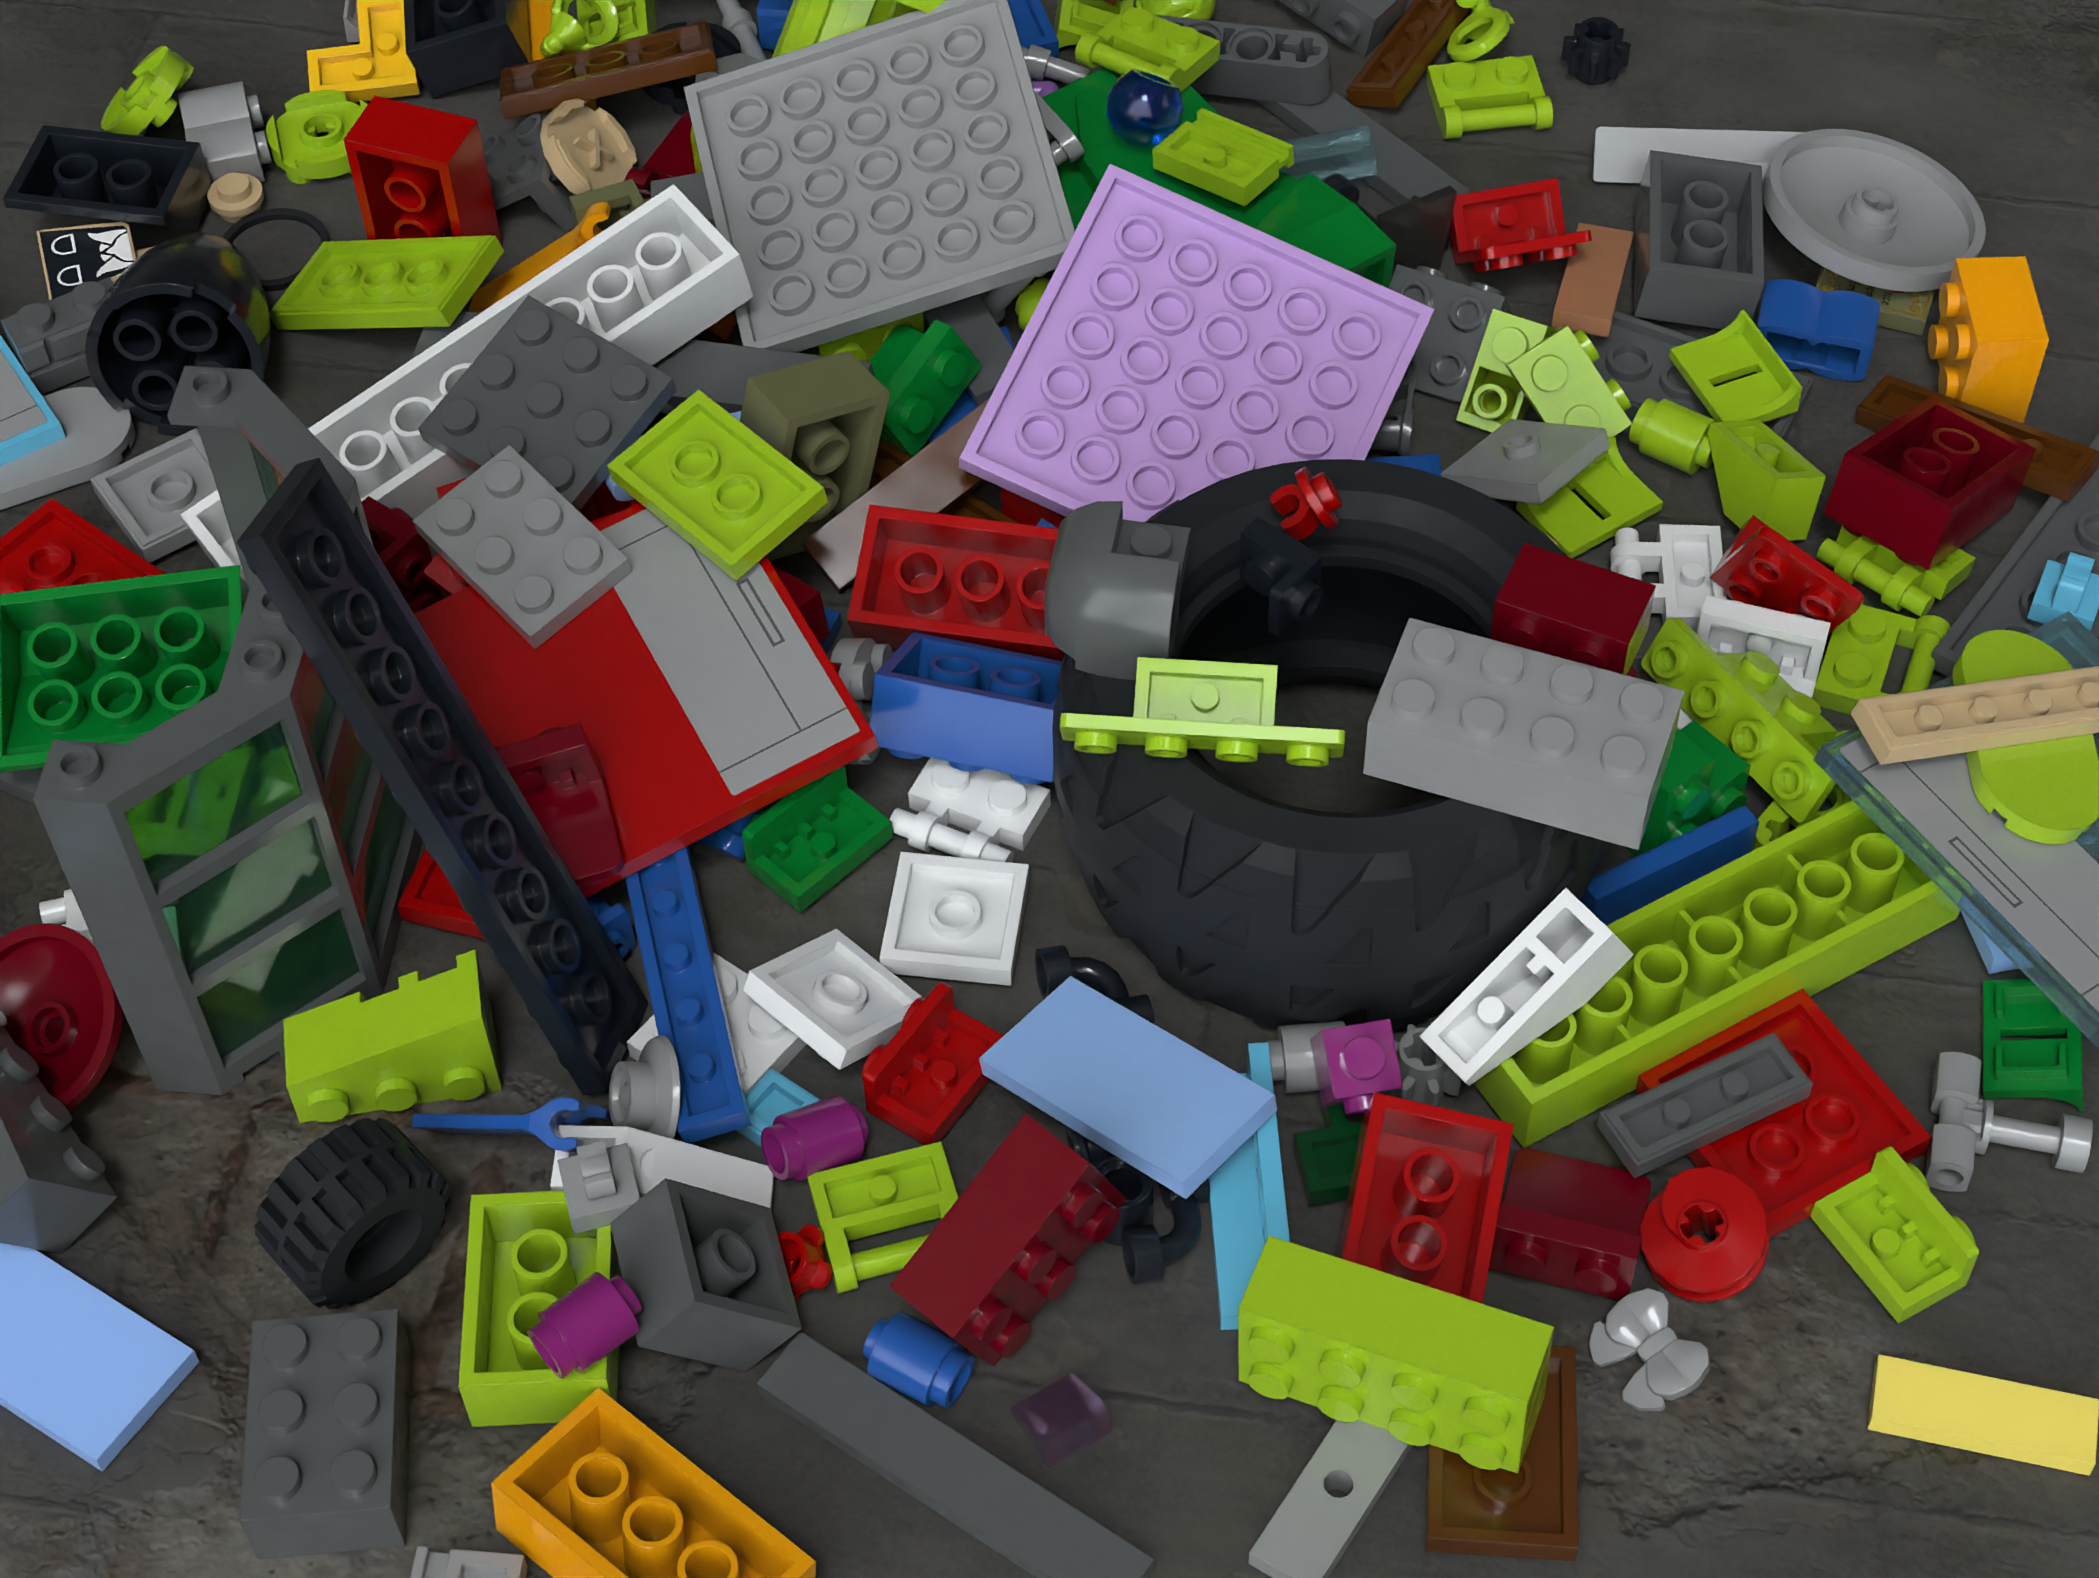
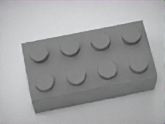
M1409 618L1368 720L1363 774L1639 850L1674 744L1684 690Z

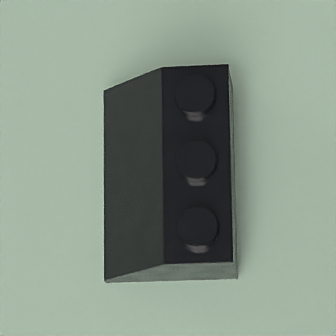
M43 125L8 188L3 201L6 208L196 230L209 204L207 192L211 186V180L201 145L198 142Z

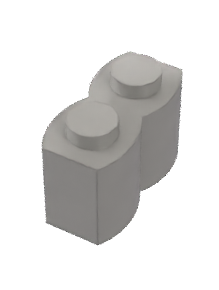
M243 81L178 93L186 141L200 143L211 184L223 175L233 172L249 174L256 177L260 182L265 181L262 165L272 163L265 131L255 132V128L265 127L258 96H247Z

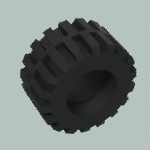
M371 1118L358 1119L350 1126L347 1124L341 1125L333 1129L326 1136L319 1137L284 1167L285 1170L272 1182L266 1191L268 1196L259 1205L256 1214L259 1220L254 1228L255 1235L259 1239L258 1243L313 1305L319 1308L326 1306L328 1309H339L346 1304L351 1306L362 1302L373 1294L376 1295L412 1268L431 1247L433 1240L440 1234L446 1222L444 1218L451 1209L452 1200L449 1196L452 1190L445 1177L395 1124L393 1125L389 1120L378 1118L374 1121Z

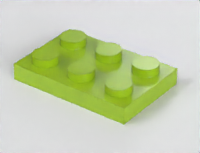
M699 389L607 465L613 482L735 581L828 503L825 489L822 485Z

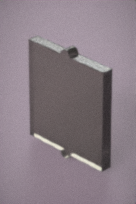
M1450 185L1422 197L1414 195L1409 202L1377 215L1376 225L1396 244L1392 276L1397 264L1415 270L1417 266H1426L1436 270L1441 268L1457 191Z

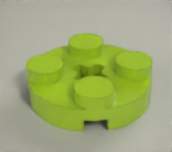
M166 46L156 48L134 69L132 74L137 78L127 91L120 87L103 115L101 128L109 133L144 136L150 122L157 128L162 126L177 106V101L171 95L189 79L194 66L177 52L171 51Z
M336 90L312 91L292 98L284 104L286 113L281 115L276 122L274 115H272L267 122L266 138L273 161L277 166L285 170L288 180L296 184H306L314 179L332 178L346 173L352 174L343 139L368 104L359 99L360 106L354 102L347 101L345 92ZM328 132L326 136L317 137V133Z

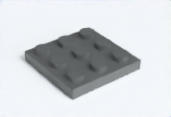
M528 295L420 425L418 430L423 441L473 471L478 470L510 445L566 500L580 511L609 475L607 465L639 438L676 392V387L671 376Z

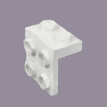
M1706 595L1697 635L1717 654L1747 653L1748 651L1764 654L1778 665L1780 669L1779 675L1792 688L1812 698L1831 623L1807 618L1799 614H1790L1745 604L1737 600ZM1682 707L1677 725L1679 730L1694 720Z

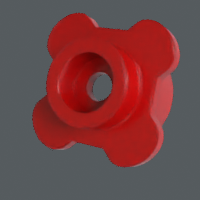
M806 1224L800 1229L798 1234L794 1232L778 1234L795 1303L799 1296L812 1288L818 1290L825 1288L832 1277V1266L826 1262L823 1255V1230L813 1224Z

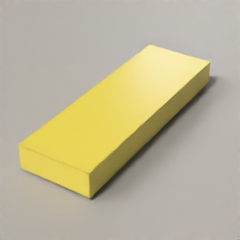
M1879 1354L1874 1365L1867 1430L2090 1476L2096 1464L2099 1399Z

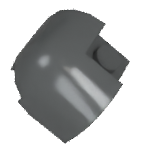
M1096 501L1074 509L1061 521L1044 587L1045 636L1050 635L1055 646L1075 660V669L1103 677L1136 681L1137 657L1174 659L1179 634V597L1190 549V528L1123 520V501Z

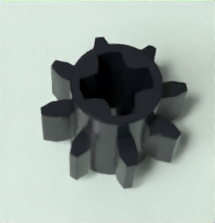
M1592 17L1584 20L1581 24L1576 23L1573 36H1564L1561 59L1569 61L1568 73L1570 75L1574 74L1576 79L1588 85H1601L1610 79H1617L1619 67L1628 66L1631 47L1630 43L1623 42L1624 29L1618 28L1613 21L1603 17Z

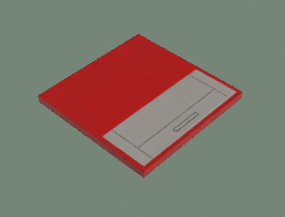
M637 503L594 524L629 559L632 572L537 649H534L472 586L414 613L494 747H502L538 736L541 732L550 728H565L578 723L582 724L600 763L624 861L623 869L617 875L578 886L585 898L879 748L875 734L767 556L762 558L735 581L641 503Z

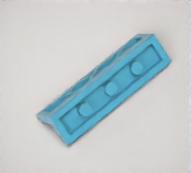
M1248 1043L1246 1073L1239 1074L1274 1093L1269 1043ZM1276 1112L1208 1177L1210 1184L1209 1211L1220 1330L1238 1329V1308L1268 1236L1290 1242Z

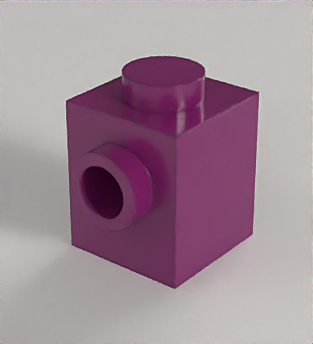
M1390 1019L1321 1030L1310 1039L1322 1107L1344 1104L1346 1115L1364 1113L1374 1092L1390 1096L1403 1088Z

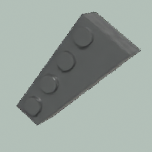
M0 1010V1243L62 1254L117 1198V1195L102 1174L105 1171L102 1160L93 1150L81 1143L69 1125L72 1121L70 1112L58 1099L47 1092L37 1077L39 1073L37 1063L25 1050L15 1044L5 1029L7 1019Z

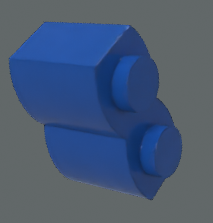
M1787 279L1769 280L1765 284L1756 326L1789 370L1807 368L1829 379L1859 381L1865 379L1872 355L1881 303L1857 292L1843 290L1822 292L1818 288L1800 281Z

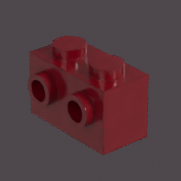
M1524 543L1495 600L1490 639L1627 675L1648 631L1656 585Z

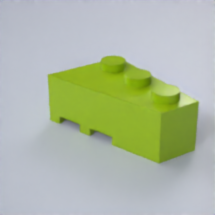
M476 949L456 956L457 968L424 980L418 970L398 977L399 989L365 1001V996L359 991L283 1019L286 1087L299 1122H334L348 1115L379 1110L403 1111L417 1104L448 1099L465 1101L474 1099L481 1094L502 1091L496 1023Z

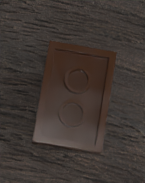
M1553 1345L1551 1347L1544 1400L1518 1474L1502 1468L1496 1470L1481 1469L1469 1464L1457 1453L1427 1444L1426 1551L1576 1561L1579 1550L1576 1347Z

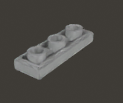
M1336 1420L1250 1550L1248 1564L1272 1578H1328L1413 1445L1396 1439L1386 1429L1360 1420L1352 1423ZM1340 1490L1346 1493L1347 1496L1338 1498L1331 1496L1327 1492Z

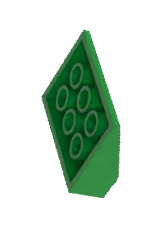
M225 566L0 594V773L44 768L53 740L128 744L217 692L249 593L241 566Z

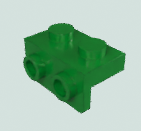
M845 766L789 793L770 809L766 808L759 811L742 832L747 870L800 913L893 838L892 821L848 787Z

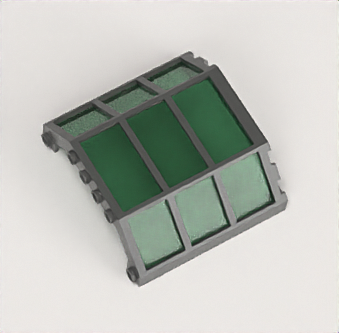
M184 366L167 416L170 425L198 427L249 588L248 597L218 691L128 744L53 740L33 796V801L157 1091L224 1095L245 1081L242 1075L244 1072L276 1052L281 1058L285 1056L283 1019L359 991L365 996V1001L383 994L402 923L397 904L416 868L423 839L402 806L394 799L391 788L367 750L360 745L354 729L332 694L323 686L317 670L295 635L286 627L280 611L258 576L249 568L243 552L236 543L293 467L298 463L320 458L373 545L354 476L251 369Z

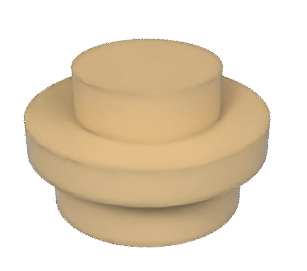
M233 172L225 174L214 181L207 192L210 207L221 219L229 223H236L242 218L260 211L264 192L261 182L256 177L245 173Z

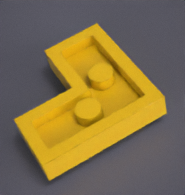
M356 0L360 44L307 50L310 92L319 90L345 92L346 99L350 102H360L359 99L371 101L374 96L395 98L420 95L419 75L406 54L404 0Z

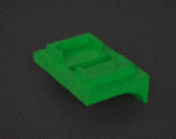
M2064 977L1983 980L1984 1099L2049 1098L2065 1101L2074 1105L2079 1112H2084L2082 995ZM2067 1035V1038L2002 1040V1037Z

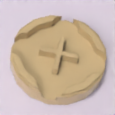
M581 99L563 101L554 108L543 120L540 133L544 156L553 173L575 195L623 182L628 171L633 168L632 165L637 162L635 148L624 128L610 113L600 107L594 111L584 106L588 101Z

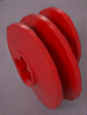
M1711 1166L1686 1169L1670 1178L1667 1186L1648 1204L1640 1225V1235L1642 1236L1641 1249L1647 1269L1660 1287L1683 1300L1710 1303L1730 1299L1752 1285L1766 1264L1770 1237L1765 1209L1750 1186L1735 1174ZM1704 1230L1705 1234L1708 1237H1716V1239L1712 1242L1705 1243L1703 1238H1701L1699 1235H1693L1696 1232Z

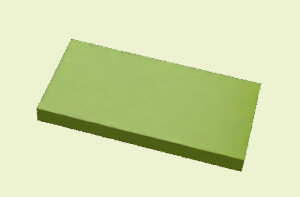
M491 235L325 241L271 309L269 317L277 330L450 327L504 253V249L497 237Z

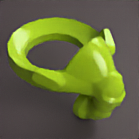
M554 0L550 9L552 13L550 33L543 38L540 46L541 54L546 57L560 55L564 50L579 51L609 44L617 34L619 25L617 9L611 0H584L591 3L598 10L603 23L600 34L591 37L586 36L580 23L568 14L569 4L574 0Z
M1456 0L1459 6L1471 8L1472 13L1451 34L1447 45V53L1455 62H1468L1476 59L1497 46L1507 35L1510 25H1514L1515 22L1506 10L1492 7L1489 0ZM1467 39L1474 40L1473 42L1464 44L1467 41Z

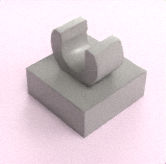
M604 1140L576 1147L578 1155L557 1160L574 1234L609 1226L612 1221L640 1199L627 1143L606 1148Z

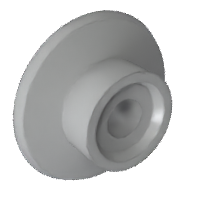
M658 1035L645 1044L638 1062L620 1061L614 1067L609 1087V1110L614 1126L632 1127L674 1139L680 1111L679 1066L670 1040L665 1035Z

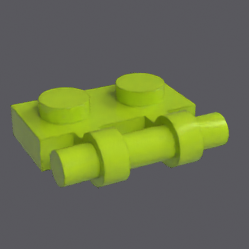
M1843 524L1836 542L1827 538L1821 544L1816 555V559L1834 568V573L1851 585L1857 581L1882 595L1881 602L1896 611H1900L1904 607L1921 618L1930 611L1935 598L1943 599L1969 577L1976 557L1958 548L1930 570H1926L1921 566L1901 561L1895 555V552L1865 536L1858 537L1849 533L1843 527Z

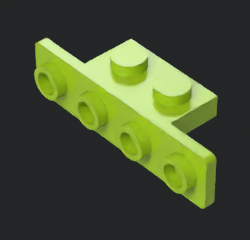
M1668 618L1641 660L1642 668L1658 684L1684 690L1681 707L1696 722L1751 765L1749 775L1796 822H1810L1839 780L1838 771L1818 753L1826 751L1838 731L1820 715L1821 708L1817 702L1809 696L1796 691L1779 675L1780 669L1778 665L1769 657L1755 651L1717 654L1681 618Z
M1137 657L1133 717L1061 713L1060 715L1062 739L1075 741L1074 749L1081 752L1110 754L1116 752L1117 744L1144 745L1145 754L1150 756L1182 758L1187 756V748L1216 750L1215 758L1229 762H1254L1258 760V753L1286 754V762L1289 764L1305 767L1326 766L1329 764V757H1343L1345 731L1338 729L1274 726L1278 665Z

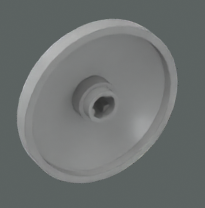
M1821 129L1796 135L1778 148L1763 179L1762 196L1765 208L1772 222L1782 235L1799 251L1816 263L1836 274L1865 285L1904 292L1940 289L1942 283L1949 282L1955 258H1977L1985 241L1986 226L1983 213L1966 186L1949 170L1922 152L1880 135L1848 129Z

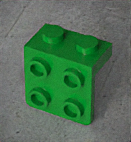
M935 319L923 334L909 326L899 325L891 331L869 362L872 364L875 378L890 392L880 438L912 457L916 455L983 366L952 326Z

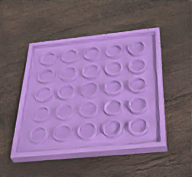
M1109 164L959 458L958 468L1066 517L1074 509L1096 501H1123V520L1146 522L1151 516L1179 499L1181 501L1190 494L1211 484L1250 470L1281 463L1307 460L1353 459L1365 461L1435 309Z

